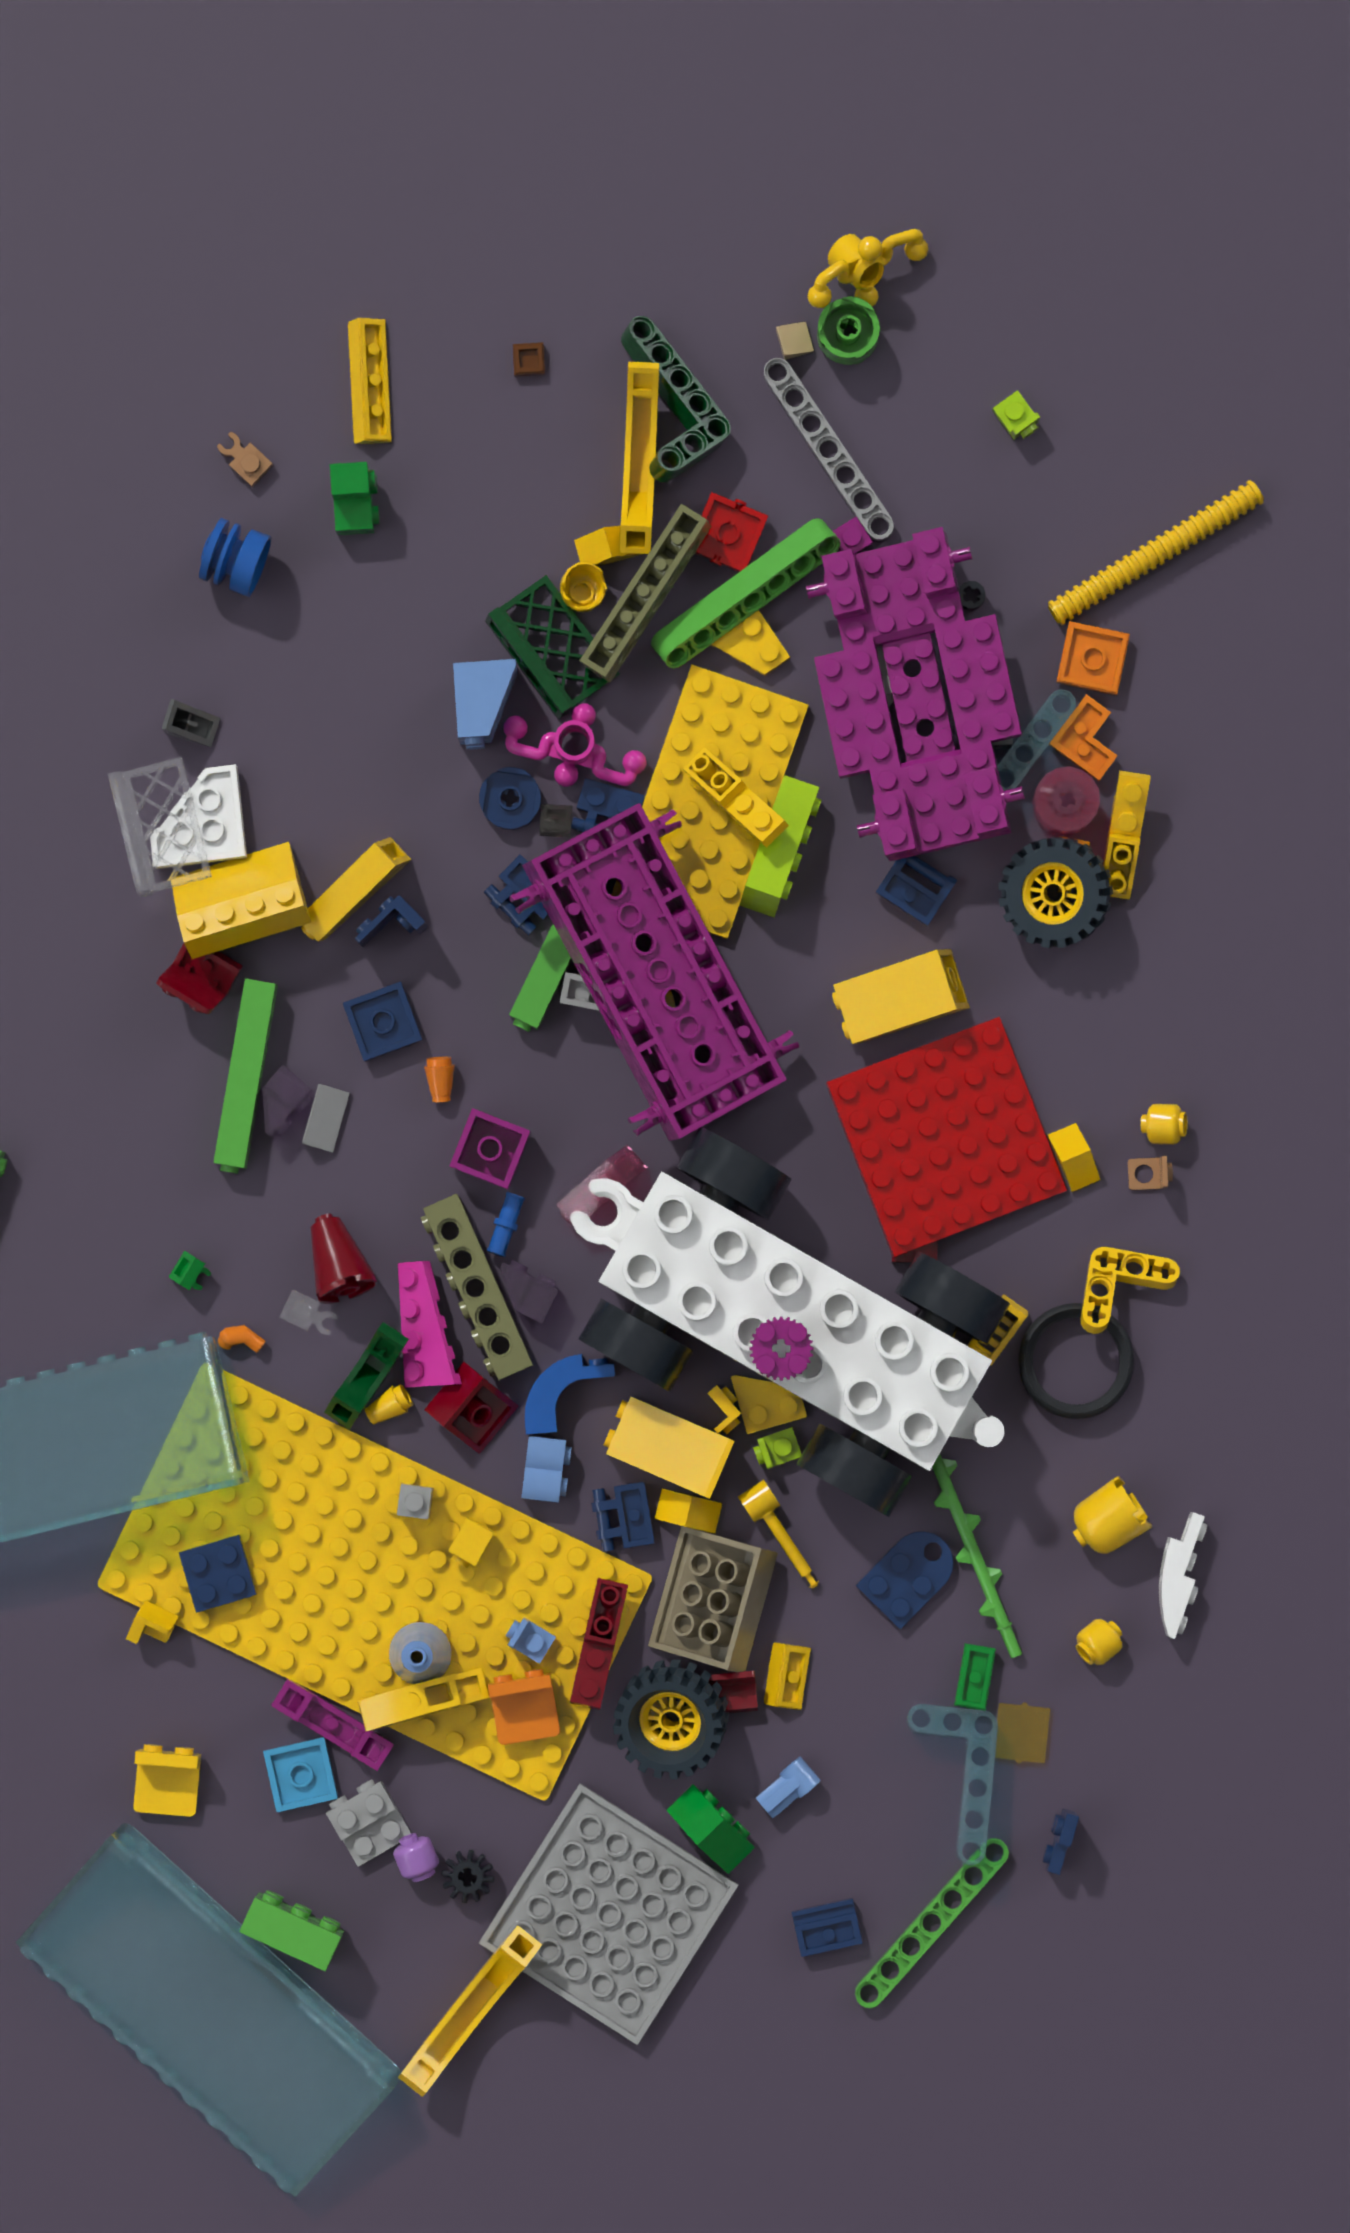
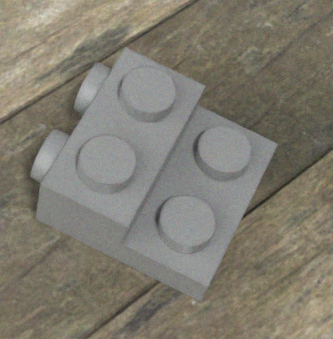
M373 1779L365 1782L356 1788L358 1794L350 1799L343 1795L329 1804L331 1810L326 1813L358 1867L400 1843L399 1839L412 1833L382 1780L376 1784Z

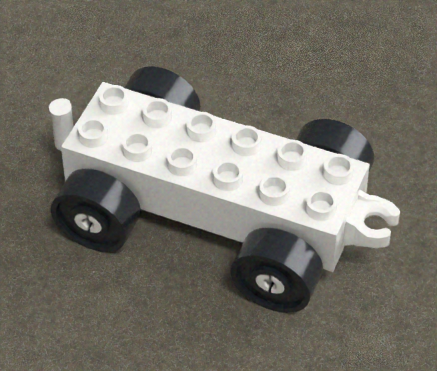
M703 1127L698 1128L676 1167L689 1177L703 1184L700 1192L693 1190L662 1171L644 1202L631 1196L629 1190L617 1181L603 1178L593 1179L589 1182L588 1188L591 1193L598 1197L610 1198L615 1202L618 1211L617 1217L608 1226H598L590 1220L587 1214L581 1211H574L570 1216V1220L576 1232L586 1241L597 1245H606L616 1251L598 1282L634 1302L635 1305L629 1314L601 1298L578 1340L671 1392L694 1352L666 1335L671 1325L676 1326L767 1378L766 1374H761L756 1369V1363H752L754 1358L750 1357V1354H752V1351L749 1350V1347H752L750 1340H754L752 1334H756L755 1329L761 1323H766L768 1319L772 1321L773 1317L779 1320L780 1316H783L784 1320L790 1317V1321L795 1319L796 1323H802L807 1328V1334L811 1335L809 1340H813L810 1346L814 1347V1350L810 1351L813 1357H809L811 1362L807 1363V1369L802 1374H796L795 1378L790 1376V1380H787L785 1377L783 1381H780L779 1377L773 1380L772 1376L767 1379L854 1429L847 1439L819 1423L797 1465L887 1517H890L912 1478L910 1474L885 1460L890 1449L930 1471L949 1436L972 1439L984 1447H994L1002 1441L1005 1434L1002 1422L996 1417H987L972 1398L992 1360L954 1339L957 1331H960L988 1345L1010 1306V1303L999 1295L940 1261L917 1251L894 1292L921 1309L918 1317L910 1314L735 1214L739 1206L769 1220L792 1179L762 1159ZM779 1339L777 1340V1345H772V1352H777L778 1358H785V1352L790 1353V1345H785L784 1340Z

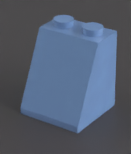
M516 659L453 663L458 739L460 745H465L466 749L485 748V743L492 742L518 674Z

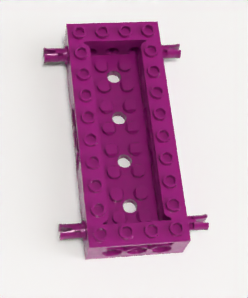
M638 803L523 864L522 866L532 885L509 897L511 902L527 898L525 902L515 909L518 914L542 902L646 1097L650 1107L628 1118L629 1124L645 1120L633 1132L639 1136L642 1132L660 1124L668 1141L684 1137L786 1081L787 1079L776 1059L794 1049H798L799 1043L795 1042L783 1046V1043L794 1035L790 1030L767 1043L662 846L659 838L682 827L681 821L665 825L677 813L671 809L668 813L650 822L641 804ZM609 879H616L620 882L622 891L619 896L608 894L606 883ZM640 934L648 936L651 940V948L647 952H642L636 947V938ZM669 990L677 991L681 997V1002L676 1008L668 1006L665 1001V995ZM699 1045L706 1046L710 1051V1058L706 1063H700L695 1058V1050Z

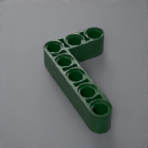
M637 316L630 321L622 333L621 343L635 362L659 363L653 359L652 355L658 356L661 359L662 363H659L658 393L687 429L686 432L663 446L650 463L649 469L652 477L659 482H669L717 450L730 434L731 425L654 322L648 317ZM633 331L640 332L643 338L637 337ZM671 380L677 381L681 387L674 386ZM689 404H693L696 407H698L700 412H696L693 409H691ZM708 429L715 430L718 436L712 435ZM685 444L691 445L695 452L689 451ZM662 460L668 461L672 468L666 467Z

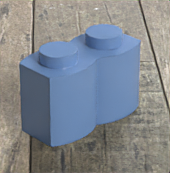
M529 1435L521 1498L559 1503V1496L566 1497L568 1478L562 1477L563 1465H570L572 1447L566 1446V1439Z

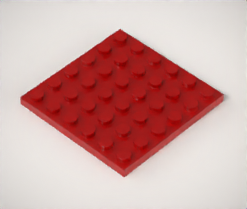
M1000 1016L826 1082L827 1089L892 1257L1067 1191Z

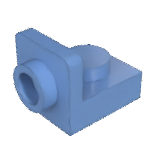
M525 1617L521 1623L515 1620L506 1634V1637L510 1638L507 1644L509 1647L516 1649L539 1664L556 1636Z

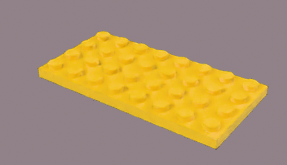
M691 664L642 808L650 822L668 813L671 809L677 813L665 825L681 821L682 827L662 836L659 840L708 932L728 939L760 841L751 836L726 813L683 768L705 747L735 773L750 790L769 807L773 808L809 705ZM618 880L615 882L611 896H619L622 891V886Z

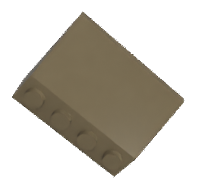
M681 1526L648 1646L728 1671H746L778 1552Z

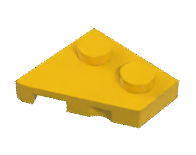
M759 610L711 644V646H715L729 654L730 657L745 663L764 676L790 659L789 654Z

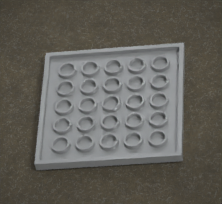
M580 1783L484 1933L479 1944L494 1953L517 1925L542 1944L522 1972L638 2045L739 1884Z

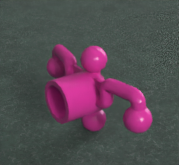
M581 703L574 707L571 721L564 722L558 727L556 732H549L542 736L538 748L518 743V739L523 738L528 729L524 718L514 715L507 718L504 722L505 745L510 753L533 760H542L550 756L564 761L554 771L555 781L563 787H569L576 783L579 773L575 765L591 768L597 778L621 786L631 785L635 781L637 774L644 771L647 765L645 755L638 750H632L627 752L622 760L623 768L626 770L625 774L604 768L606 752L602 746L595 744L593 732L589 727L596 719V712L587 703ZM572 732L581 733L588 742L587 750L576 756L565 753L562 748L564 737Z

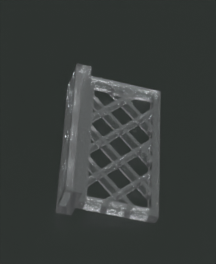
M177 757L125 772L119 770L108 773L136 893L141 897L153 895V892L212 877L183 758ZM177 766L180 777L173 788L159 780L165 769ZM158 771L155 777L149 774ZM144 775L152 780L144 795L133 790L131 778ZM157 783L171 791L162 807L148 799ZM181 784L183 787L184 794L178 791ZM175 794L186 800L187 807L181 817L167 810ZM135 796L141 799L138 805L136 803ZM145 802L159 809L151 825L140 819L139 812ZM164 813L178 820L169 836L155 829ZM188 814L190 816L191 824L185 821ZM182 824L190 827L194 832V838L188 847L174 840ZM142 825L145 826L146 828H148V830H147V832H146L145 835H144V832H143V827H142ZM152 832L167 839L158 855L147 848L146 842ZM171 843L185 850L177 866L162 858ZM195 845H197L198 853L192 850ZM191 853L200 859L203 871L189 874L181 868ZM149 855L156 858L153 864H151ZM160 861L174 869L167 881L156 883L153 872ZM178 873H181V874L185 875V876L176 878V876H177Z

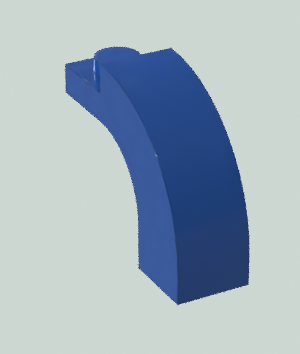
M582 1354L561 1359L548 1367L535 1381L527 1398L525 1406L526 1434L558 1432L556 1405L562 1391L568 1385L578 1380L615 1376V1365L608 1364V1359L603 1358L589 1360V1366H583Z

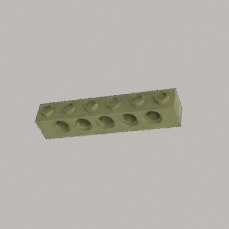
M683 504L679 506L581 657L580 662L584 667L611 683L712 526L707 519Z
M454 1194L423 1208L425 1215L420 1217L427 1234L433 1232L438 1244L433 1245V1248L440 1263L446 1261L450 1272L445 1275L452 1291L458 1289L463 1301L458 1304L465 1320L471 1318L476 1329L472 1330L471 1334L477 1347L484 1346L488 1358L483 1361L490 1377L496 1375L498 1380H501L533 1366L459 1195ZM449 1222L457 1224L459 1228V1234L453 1240H446L441 1232L442 1227ZM459 1251H467L471 1255V1264L465 1269L458 1268L454 1263V1257ZM473 1279L481 1280L484 1284V1292L479 1297H471L467 1293V1284ZM484 1308L495 1310L497 1319L493 1325L485 1326L480 1322L479 1314ZM498 1336L506 1337L510 1344L509 1350L502 1355L496 1354L492 1349V1342Z

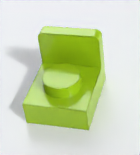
M1018 390L992 409L1013 440L1020 435L1025 439L1038 429L1036 424L1040 420L1039 414L1033 412Z
M792 1427L757 1439L759 1445L753 1447L759 1465L765 1463L767 1469L800 1458L802 1455Z

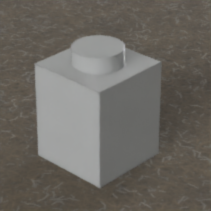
M402 1483L397 1515L428 1520L430 1518L434 1488Z

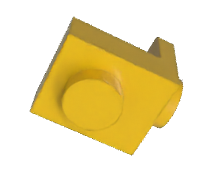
M716 1385L708 1394L727 1415V1418L716 1426L714 1430L716 1433L723 1430L727 1435L740 1423L737 1417L741 1412L734 1405L738 1399L726 1386L720 1389Z

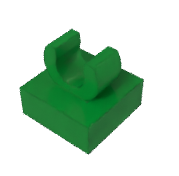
M184 1250L169 1278L188 1290L191 1287L196 1290H202L203 1287L196 1282V1279L200 1273L210 1276L211 1272L204 1267V1262Z

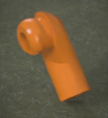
M245 1325L226 1327L220 1332V1336L217 1339L218 1345L222 1349L229 1350L233 1345L244 1343L255 1353H258L266 1342Z

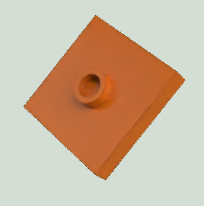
M1069 621L1056 683L1117 696L1130 634Z

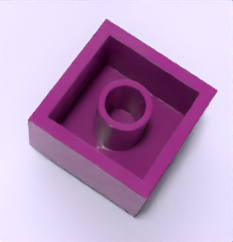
M472 1108L449 1166L509 1190L530 1138L531 1131Z

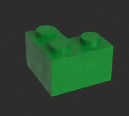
M367 462L330 464L331 493L334 500L335 531L337 536L374 533V525L380 524L379 507L373 506L372 494H378L375 470H370Z
M692 1784L666 1811L693 1842L729 1874L755 1848L747 1839L750 1832L739 1821L732 1824L735 1821L734 1817L723 1806L720 1809L716 1807L719 1801L708 1789L702 1793Z

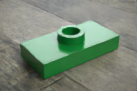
M964 1643L954 1701L955 1706L986 1710L996 1648Z

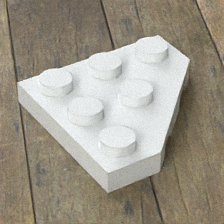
M234 764L205 768L191 789L182 796L170 811L171 814L163 824L150 836L153 867L155 869L247 858L238 766Z

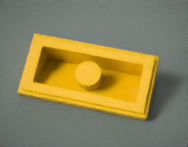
M777 1642L773 1643L764 1704L774 1707L802 1709L811 1648Z

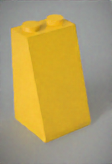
M937 949L833 985L835 992L832 993L834 1004L838 1010L841 1009L845 1020L842 1022V1029L845 1037L848 1040L851 1039L852 1044L862 1043L970 1008L951 949Z
M630 1397L628 1402L622 1400L615 1416L621 1419L616 1431L610 1428L603 1446L608 1448L606 1454L710 1499L734 1444V1440L634 1397Z

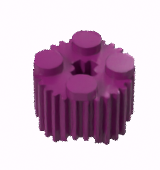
M780 1316L779 1320L773 1317L772 1321L768 1319L766 1323H761L755 1329L756 1334H752L754 1340H750L752 1347H749V1350L752 1351L750 1357L754 1358L752 1363H756V1369L761 1374H766L767 1378L772 1376L773 1380L779 1377V1380L783 1381L784 1377L790 1380V1376L795 1378L796 1374H802L807 1369V1363L811 1362L809 1357H813L810 1351L814 1350V1347L810 1346L813 1340H809L811 1335L807 1334V1328L802 1323H796L795 1319L790 1321V1317L784 1320L783 1316ZM783 1339L785 1345H790V1353L785 1352V1358H778V1353L772 1352V1345H777V1340Z

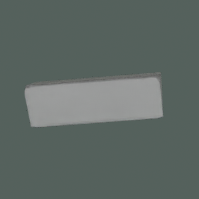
M318 1084L302 1140L303 1145L333 1153L349 1098V1092Z

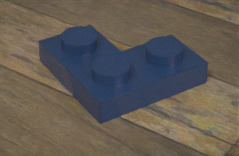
M1062 1809L1061 1815L1055 1814L1051 1827V1832L1055 1835L1052 1845L1047 1844L1042 1860L1043 1863H1047L1046 1870L1048 1872L1060 1875L1067 1848L1071 1847L1079 1816L1074 1811Z

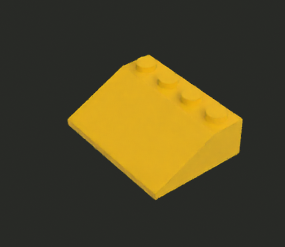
M290 842L247 854V858L227 860L171 878L181 934L192 959L311 923Z

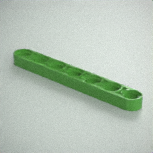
M999 1838L985 1840L860 1980L855 1988V1996L861 2006L873 2008L879 2005L1002 1867L1009 1854L1008 1848ZM990 1844H999L1003 1848V1855L998 1861H990L985 1855V1850ZM977 1867L982 1871V1879L978 1884L972 1885L965 1881L964 1875L968 1868ZM954 1890L961 1895V1903L956 1908H949L944 1904V1895L948 1891ZM928 1914H935L941 1920L940 1927L936 1931L930 1932L923 1927V1919ZM912 1937L919 1941L920 1949L916 1954L907 1955L903 1952L902 1943L906 1938ZM887 1961H894L899 1966V1973L891 1979L881 1974V1967ZM868 1984L878 1989V1996L872 2002H866L860 1997V1990Z

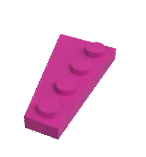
M430 1261L398 1263L402 1335L409 1339L403 1350L405 1388L462 1384L460 1375L455 1373L452 1363L455 1355L452 1346H448L444 1329L447 1328L445 1317L441 1316L437 1302L440 1298Z

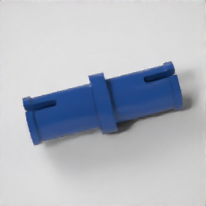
M506 1192L498 1218H495L493 1223L496 1226L489 1247L486 1250L487 1252L501 1257L506 1256L513 1231L516 1232L518 1229L516 1222L522 1204L525 1201V1198Z

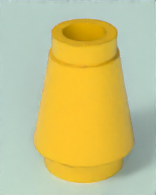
M400 1384L397 1387L392 1385L371 1403L369 1407L365 1408V1413L370 1422L375 1425L378 1422L408 1413V1408L413 1406V1402L403 1385Z

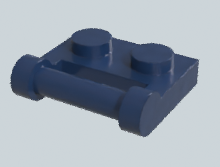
M912 856L896 860L875 893L925 926H928L956 884L957 879L951 875L947 877L923 860ZM904 865H908L940 886L941 889L938 894H935L901 872Z

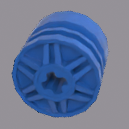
M220 518L204 545L201 555L199 579L207 582L215 570L213 583L219 586L226 575H230V591L250 597L264 569L272 537L251 529L244 541L240 540L241 525L235 523L228 534L230 522Z

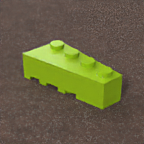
M784 775L772 809L789 826L767 848L760 842L739 906L775 918L781 898L787 900L793 882L787 881L791 871L797 872L802 858V854L797 853L800 843L807 844L812 829L811 826L807 825L810 815L816 817L822 799L817 798L818 786Z

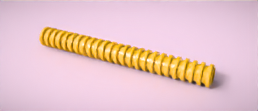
M1246 481V486H1238V491L1232 490L1228 497L1223 495L1221 501H1213V506L1207 505L1204 511L1198 510L1195 517L1190 515L1188 521H1180V526L1174 525L1171 531L1165 530L1163 536L1157 535L1155 541H1147V546L1141 545L1137 552L1132 550L1130 556H1122L1123 560L1114 561V566L1108 565L1104 572L1099 570L1097 576H1089V581L1083 580L1080 586L1074 585L1071 592L1066 590L1064 596H1056V601H1048V608L1058 624L1064 625L1066 619L1072 620L1074 619L1073 615L1082 614L1083 609L1089 610L1091 604L1097 605L1099 599L1105 600L1107 599L1106 595H1114L1116 589L1122 590L1124 584L1130 585L1132 583V579L1138 580L1140 579L1139 575H1147L1149 569L1155 570L1157 564H1165V559L1171 560L1174 554L1180 555L1182 549L1188 550L1190 544H1198V539L1204 540L1207 534L1213 535L1215 529L1221 530L1223 524L1229 525L1231 524L1230 520L1239 519L1240 514L1246 515L1247 510H1254L1256 504H1264V498L1260 489L1253 481Z

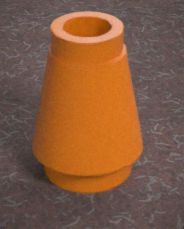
M451 1057L427 1058V1066H424L432 1102L451 1101L455 1068Z

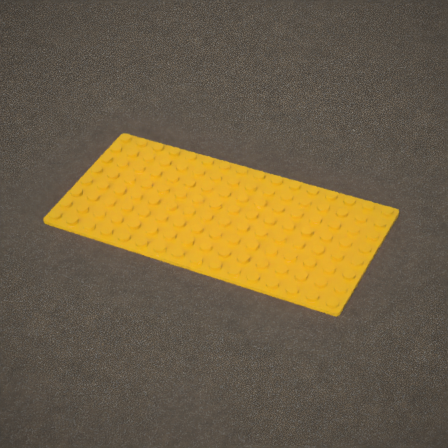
M204 1363L192 1384L98 1580V1587L141 1608L146 1600L179 1616L175 1625L360 1714L358 1701L414 1685L404 1681L395 1673L389 1659V1648L393 1637L401 1628L411 1623H430L446 1634L451 1645L452 1655L450 1665L443 1676L482 1668L488 1690V1684L494 1683L493 1677L512 1674V1678L517 1679L525 1677L524 1672L543 1669L544 1674L551 1673L560 1732L557 1736L506 1745L500 1744L490 1697L486 1700L387 1727L535 1798L547 1800L591 1709L570 1704V1698L597 1579L601 1578L628 1585L610 1664L611 1667L648 1590L652 1577L649 1573L602 1552L589 1544L217 1366ZM402 1483L434 1488L430 1518L428 1520L397 1515ZM467 1517L495 1532L476 1566L469 1564L468 1568L453 1561L451 1558L454 1554L448 1551ZM240 1534L257 1595L196 1613L179 1552ZM525 1617L556 1636L540 1664L507 1645L510 1638L506 1637V1634L515 1620L521 1623ZM420 1651L412 1652V1658L416 1662L423 1660V1655Z

